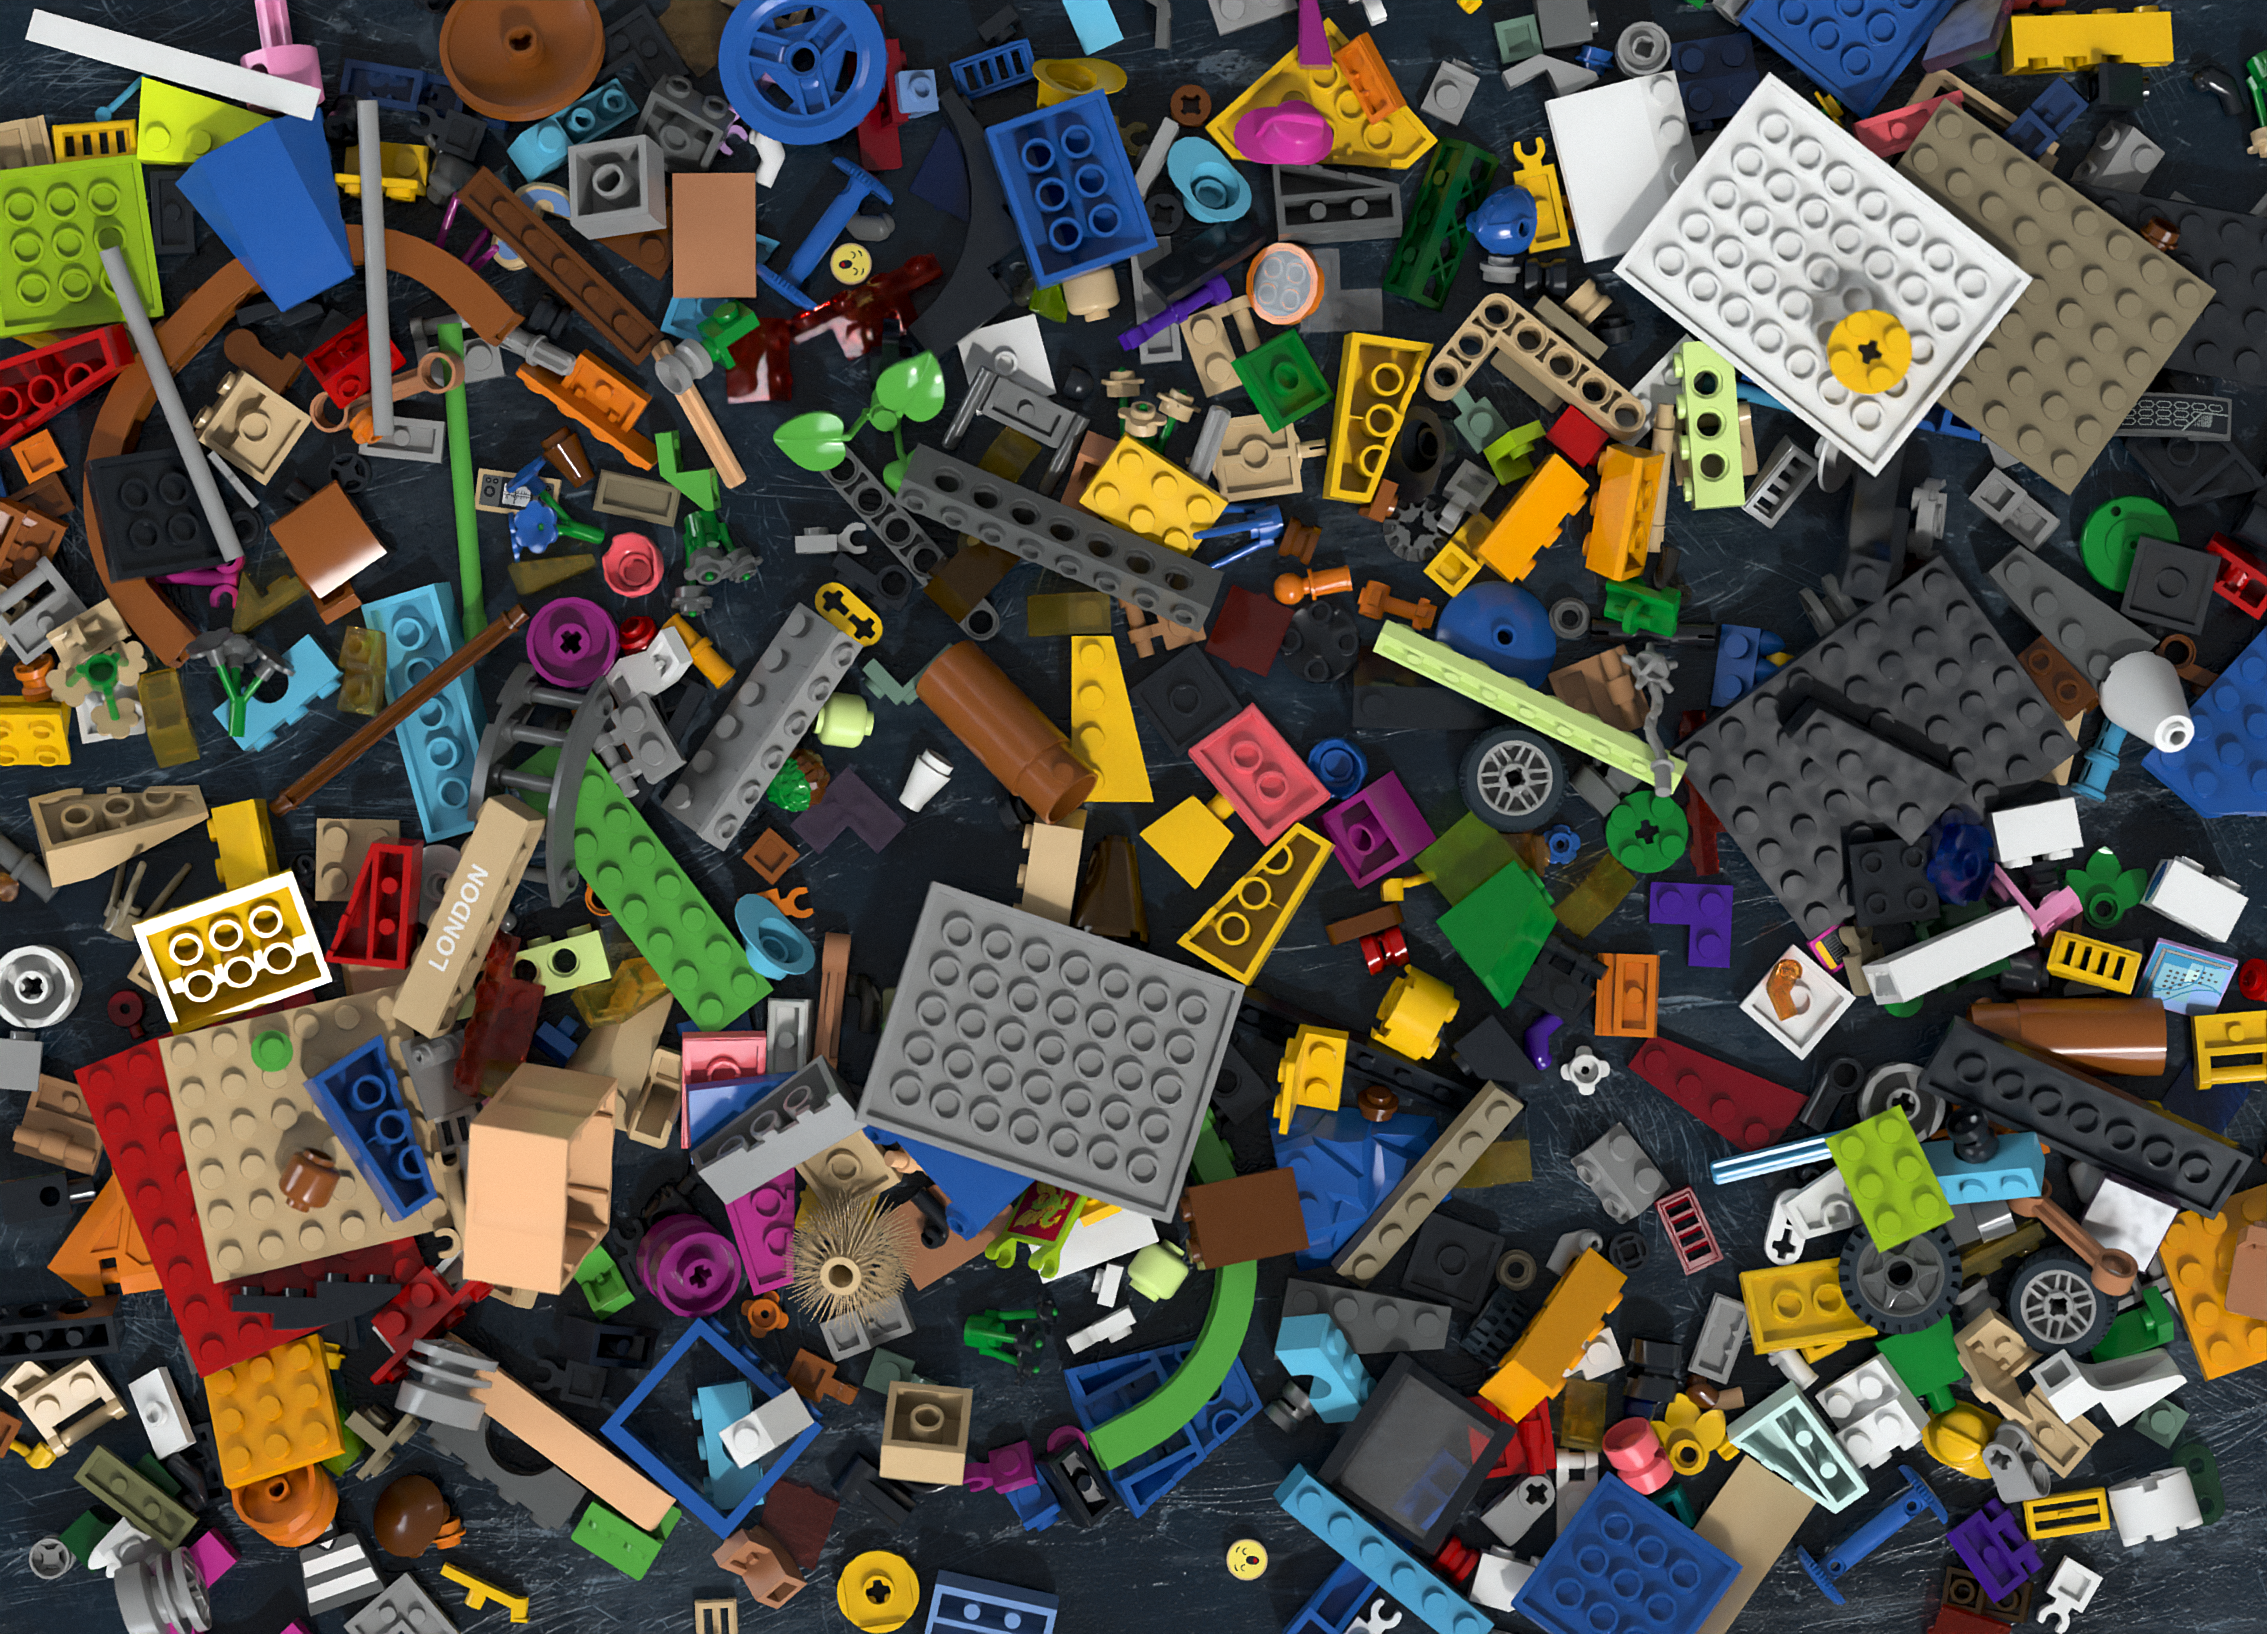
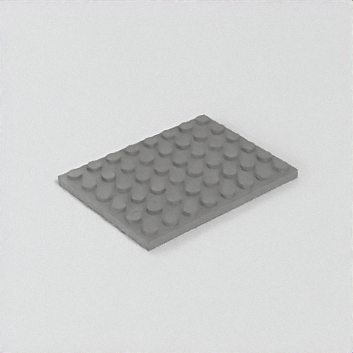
M932 881L854 1120L1153 1219L1171 1223L1246 986Z

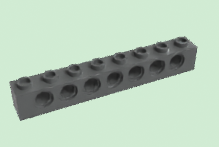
M918 443L893 502L907 508L911 512L924 515L945 524L949 528L976 537L989 545L997 546L1027 561L1049 568L1067 578L1082 582L1098 589L1102 593L1122 599L1142 610L1150 611L1197 632L1200 631L1212 608L1224 572L921 443Z

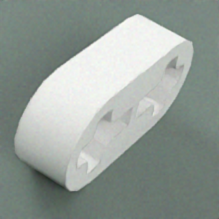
M1787 1188L1777 1195L1765 1235V1254L1772 1262L1778 1265H1790L1798 1260L1805 1243V1239L1799 1238L1793 1226L1786 1223L1788 1217L1780 1206L1781 1202L1799 1191L1800 1189ZM1785 1228L1790 1229L1788 1242L1794 1245L1793 1252H1785L1783 1258L1777 1257L1778 1251L1772 1247V1243L1774 1240L1781 1241Z

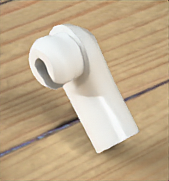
M752 128L749 133V142L755 145L762 159L755 172L756 182L771 188L785 159V151L781 142L770 139Z

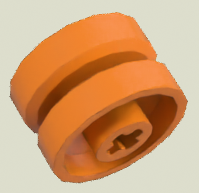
M317 1462L231 1489L233 1507L240 1519L277 1546L294 1548L312 1542L325 1532L335 1516L338 1504L336 1483L328 1470Z

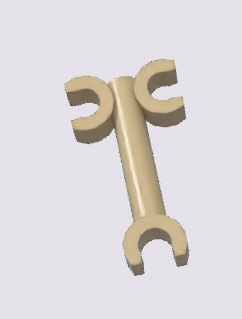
M460 1146L454 1147L456 1160L451 1165H444L442 1163L439 1151H434L432 1156L433 1164L444 1174L455 1228L454 1231L449 1227H440L433 1231L435 1237L448 1235L452 1239V1245L448 1250L438 1252V1257L442 1259L452 1258L457 1255L459 1250H464L466 1199L460 1174Z

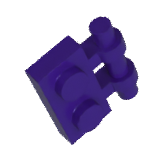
M1996 1497L1983 1505L1991 1517L1990 1521L1980 1509L1945 1535L1994 1603L2004 1598L2029 1578L2021 1566V1562L2025 1564L2031 1574L2045 1565L2035 1552L2038 1547L2031 1538L2028 1540L2014 1523L2016 1517L2009 1508L2004 1509ZM1998 1532H2002L2014 1550L2010 1551Z

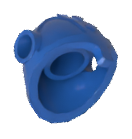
M1518 184L1503 187L1486 198L1477 211H1471L1466 218L1467 230L1470 233H1474L1480 245L1489 250L1490 253H1498L1500 256L1519 254L1530 246L1535 236L1537 208L1534 197L1527 188ZM1523 223V231L1519 234V226Z

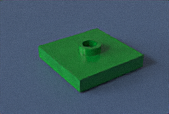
M1294 327L1230 363L1272 434L1336 398Z

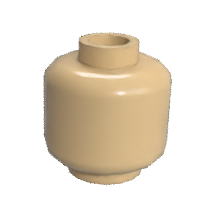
M1110 266L1062 283L1068 311L1073 315H1084L1086 322L1110 317L1108 309L1116 306L1120 301L1114 271Z

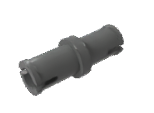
M0 831V864L11 872L9 877L16 882L19 879L47 903L61 886L52 888L47 870L35 861L37 856L31 851L28 854L25 853Z

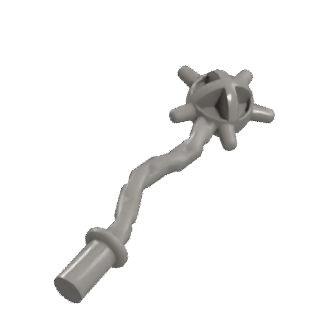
M1648 642L1646 650L1637 654L1636 657L1623 654L1621 661L1631 666L1633 676L1636 678L1635 688L1641 690L1644 686H1648L1651 694L1650 712L1647 713L1644 723L1646 739L1656 757V760L1650 764V770L1654 773L1655 794L1659 797H1667L1672 793L1671 772L1674 771L1675 765L1672 760L1668 759V755L1657 734L1656 725L1658 716L1662 712L1664 701L1661 688L1667 693L1673 692L1674 687L1667 678L1669 677L1670 670L1678 667V662L1675 660L1667 661L1665 655L1661 652H1655L1654 644Z

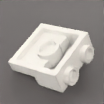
M1883 1353L1878 1354L1820 1389L1815 1395L1839 1429L1834 1435L1835 1439L1857 1469L1867 1463L1872 1469L1879 1467L1892 1456L1890 1450L1898 1445L1903 1451L1911 1448L1923 1438L1921 1431L1930 1421L1929 1416Z

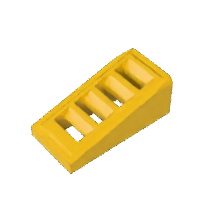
M136 119L53 125L51 128V141L54 163L137 154L138 136ZM116 131L124 132L126 152L118 153ZM99 133L107 134L109 154H101ZM82 135H90L92 155H84ZM65 137H73L75 156L67 157Z
M2057 930L2048 959L2047 970L2054 976L2131 995L2142 954L2078 934ZM2070 946L2074 947V951L2068 966L2064 964ZM2085 950L2091 952L2086 971L2080 969ZM2102 955H2106L2108 959L2103 976L2096 973ZM2118 958L2125 960L2119 981L2112 979Z

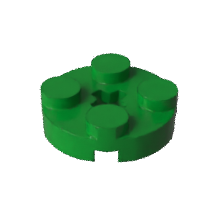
M1654 791L1634 792L1622 798L1612 809L1605 825V839L1612 856L1626 868L1640 873H1654L1670 867L1684 853L1689 833L1687 819L1682 809L1669 796L1659 797ZM1648 820L1650 826H1657L1658 833L1653 835V842L1650 844H1646L1644 838H1637L1635 835V831L1641 829V821Z

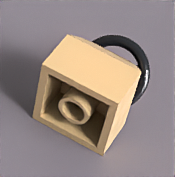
M890 1381L879 1477L893 1479L904 1490L923 1496L939 1494L953 1485H963L973 1389Z

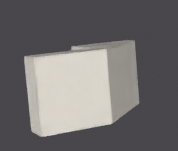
M675 626L662 629L646 651L620 658L606 676L607 684L619 707L642 691L652 698L678 682L693 662V658Z

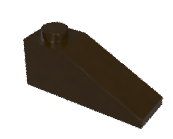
M985 542L962 548L951 560L946 555H943L927 572L933 579L926 585L923 591L959 624L1022 557Z

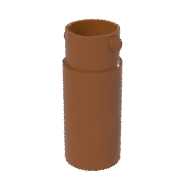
M973 640L961 641L946 650L929 666L919 680L916 687V695L1014 796H1020L1046 824H1055L1066 818L1093 791L1098 781V775L1070 747L1071 741Z
M2160 997L2015 998L2012 1003H1992L1990 998H1981L1974 1003H1969L1967 1006V1021L2089 1076H2162L2164 1072L2167 1030L2165 1009Z

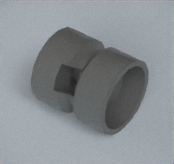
M1592 756L1593 763L1591 765L1582 764L1569 777L1568 783L1604 818L1620 802L1619 794L1621 792L1630 793L1642 780Z

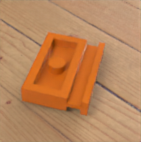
M1598 953V960L1609 966V970L1603 980L1597 979L1595 1035L1657 1038L1660 955Z

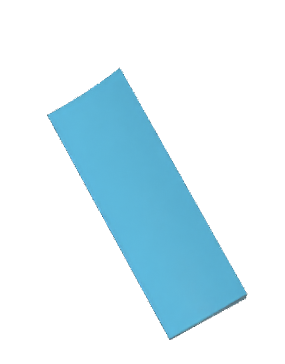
M450 582L430 584L361 605L388 706L464 646L463 627ZM473 665L395 727L427 844L474 831V821L467 820L469 793L479 745L489 720ZM507 787L505 790V794H509Z

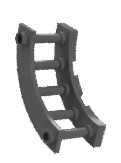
M519 662L496 700L497 704L502 706L495 723H487L483 732L473 769L467 820L474 821L475 829L478 823L476 815L480 806L489 797L504 795L507 786L551 794L547 825H545L539 838L541 841H546V867L527 864L521 879L548 884L552 907L560 908L579 883L574 847L578 796L591 750L603 725L614 710V702L609 692L606 677L598 676L586 695L541 687L533 664ZM538 703L577 710L568 733L525 724ZM518 741L562 748L554 778L510 770Z

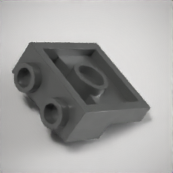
M664 73L651 90L632 136L646 134L664 151V170L670 174L708 173L718 150L728 135L736 113L728 109V104L724 99L718 96L706 97L693 90L692 84L687 78L680 75L669 76Z

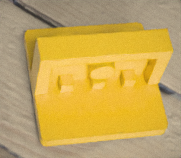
M0 695V765H69L71 763V751L68 742V732L72 707L67 705L65 701L56 702L52 697L39 702H27L23 696Z

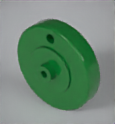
M2120 495L2098 505L2084 522L2079 540L2081 560L2089 575L2106 589L2125 594L2141 533L2181 543L2178 526L2169 511L2160 503L2138 495Z

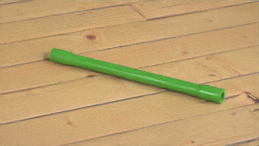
M462 323L437 324L439 351H453L464 362ZM440 358L443 367L444 387H446L451 381L452 369L445 359ZM463 380L458 388L445 392L464 609L462 622L465 645L484 630L488 623L484 611L465 380Z

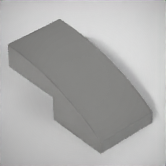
M1996 467L1992 469L1968 498L1989 519L2033 555L2060 525L2059 519L2029 497L2027 491Z
M902 1291L899 1292L900 1294L895 1293L898 1297L891 1295L893 1298L890 1296L888 1298L884 1297L892 1306L875 1301L877 1303L876 1310L871 1306L874 1310L872 1315L867 1307L866 1314L864 1307L861 1306L865 1315L863 1314V1319L858 1308V1317L854 1309L855 1324L850 1311V1324L846 1312L845 1326L844 1314H842V1329L841 1315H839V1320L837 1316V1319L834 1317L828 1320L829 1323L825 1321L819 1324L834 1362L872 1349L876 1345L916 1330Z

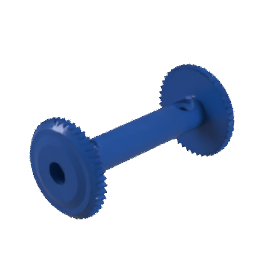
M836 157L832 163L850 177L845 189L838 193L793 255L788 267L780 275H777L761 263L756 265L757 274L767 285L796 306L802 307L805 310H814L817 304L799 291L804 279L812 273L855 214L861 200L871 192L889 205L893 202L892 192L880 180L855 162L844 157Z
M1901 1465L1898 1469L1912 1488L1817 1563H1815L1802 1545L1797 1547L1796 1556L1801 1566L1824 1595L1832 1600L1834 1604L1843 1605L1846 1601L1832 1582L1924 1509L1929 1507L1943 1525L1948 1522L1949 1514L1945 1510L1943 1503L1920 1474L1913 1470L1911 1466ZM1910 1501H1913V1502H1914L1913 1506L1910 1507V1508H1907V1504H1908ZM1833 1562H1838L1835 1568H1831Z

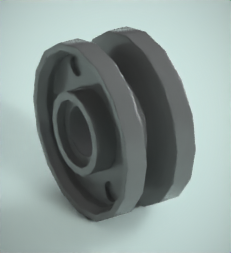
M1831 573L1821 578L1822 588L1826 595L1822 600L1808 587L1798 592L1799 600L1820 637L1858 610L1850 596L1840 594L1837 578Z

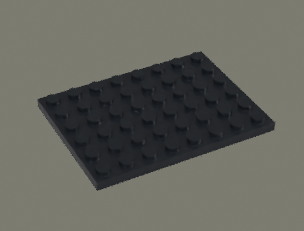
M1937 551L1885 589L1881 603L1873 601L1866 603L1667 749L1672 756L1688 763L1684 771L1685 775L1811 942L1833 925H1836L1834 927L1836 928L1855 914L1848 845L1899 839L1902 837L1796 746L1782 730V727L1809 698L1832 708L1875 732L1891 738L1893 741L1927 756L1930 760L1944 767L1946 766L1958 772L1968 783L1961 793L1921 835H1931L1933 856L1988 817L1987 813L2000 809L2081 750V747Z

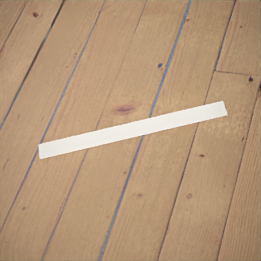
M34 9L25 38L29 41L311 121L321 93V89L38 9Z

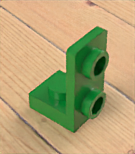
M2157 1285L2141 1291L2142 1307L2117 1316L2103 1340L2089 1351L2095 1364L2137 1354L2174 1340L2173 1319Z

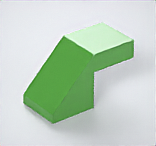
M679 430L656 433L655 440L660 475L705 511H714L721 508L716 467L684 470Z
M601 1240L593 1252L585 1257L578 1271L573 1276L581 1285L593 1312L600 1321L636 1299L623 1272Z

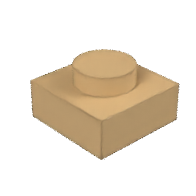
M40 1361L18 1362L0 1380V1388L18 1401L17 1396L55 1372Z

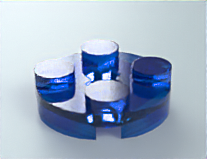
M1951 822L1943 830L1942 840L1938 846L1936 856L1928 864L1927 878L1929 882L1935 883L1940 898L1947 904L1966 907L1969 906L1967 903L1970 901L1978 902L1986 894L1991 884L1995 861L1988 860V847L1994 848L1991 834L1985 827L1970 823L1959 824Z

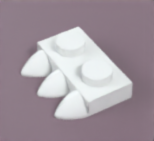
M123 1517L94 1548L89 1557L88 1567L90 1569H98L107 1566L106 1576L113 1578L114 1570L144 1560L149 1565L153 1574L156 1575V1556L166 1553L171 1559L172 1553L127 1518Z

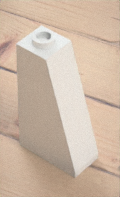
M2019 905L2005 907L1862 966V970L1877 1005L1905 1002L2035 944L2031 935L2034 932L2033 924L2027 913L2021 911Z

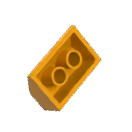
M1621 443L1607 446V451L1601 453L1597 468L1598 475L1602 476L1599 492L1596 491L1594 493L1590 506V515L1594 516L1592 532L1587 533L1583 544V555L1587 556L1585 568L1616 581H1624L1644 574L1666 453Z
M1556 453L1546 455L1495 519L1491 529L1487 530L1476 543L1471 553L1481 559L1484 564L1507 582H1513L1516 577L1523 581L1537 563L1532 558L1541 545L1548 549L1563 531L1558 524L1565 515L1569 513L1574 516L1588 500L1589 497L1584 492L1589 487V484Z

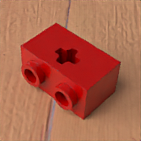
M2216 531L2204 548L2223 554L2213 590L2259 620L2267 609V564L2219 531Z

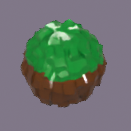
M793 749L782 768L766 789L769 801L776 803L782 809L794 812L809 810L811 806L820 804L823 796L826 794V787L830 781V774L822 763V757L819 754H815V751L811 749Z

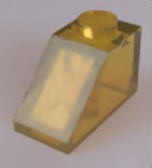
M1077 592L1027 596L1029 637L1111 634L1109 594L1102 592Z

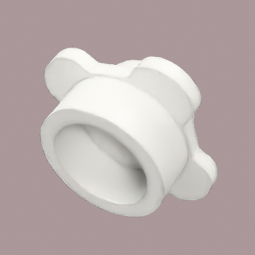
M1580 1046L1576 1049V1056L1571 1062L1562 1065L1560 1073L1563 1079L1574 1082L1581 1094L1590 1095L1595 1091V1085L1600 1081L1601 1077L1609 1075L1610 1066L1606 1061H1600L1592 1055L1590 1047ZM1587 1066L1589 1068L1588 1074L1581 1072L1582 1067Z

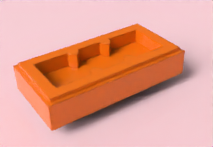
M1368 32L1357 36L1332 53L1371 125L1381 122L1407 105Z

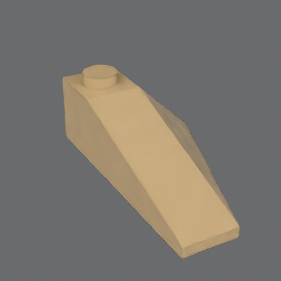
M643 961L565 1066L566 1070L618 1078L615 1128L627 1132L634 1108L646 1083L654 1052L660 1045L675 996L647 961Z

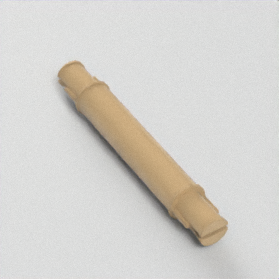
M1657 403V413H1655L1654 426L1652 427L1651 450L1663 452L1666 455L1648 552H1661L1660 546L1664 538V528H1666L1665 517L1673 434L1675 432V415H1673L1675 404Z

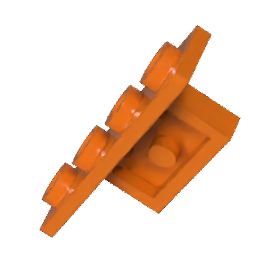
M588 349L580 353L573 372L569 376H565V378L539 364L531 366L525 361L519 366L515 374L523 380L528 389L535 393L543 394L554 402L561 413L567 417L577 419L590 429L595 438L614 446L623 453L629 463L642 467L645 470H650L658 462L656 445L633 429V426L651 401L652 396Z

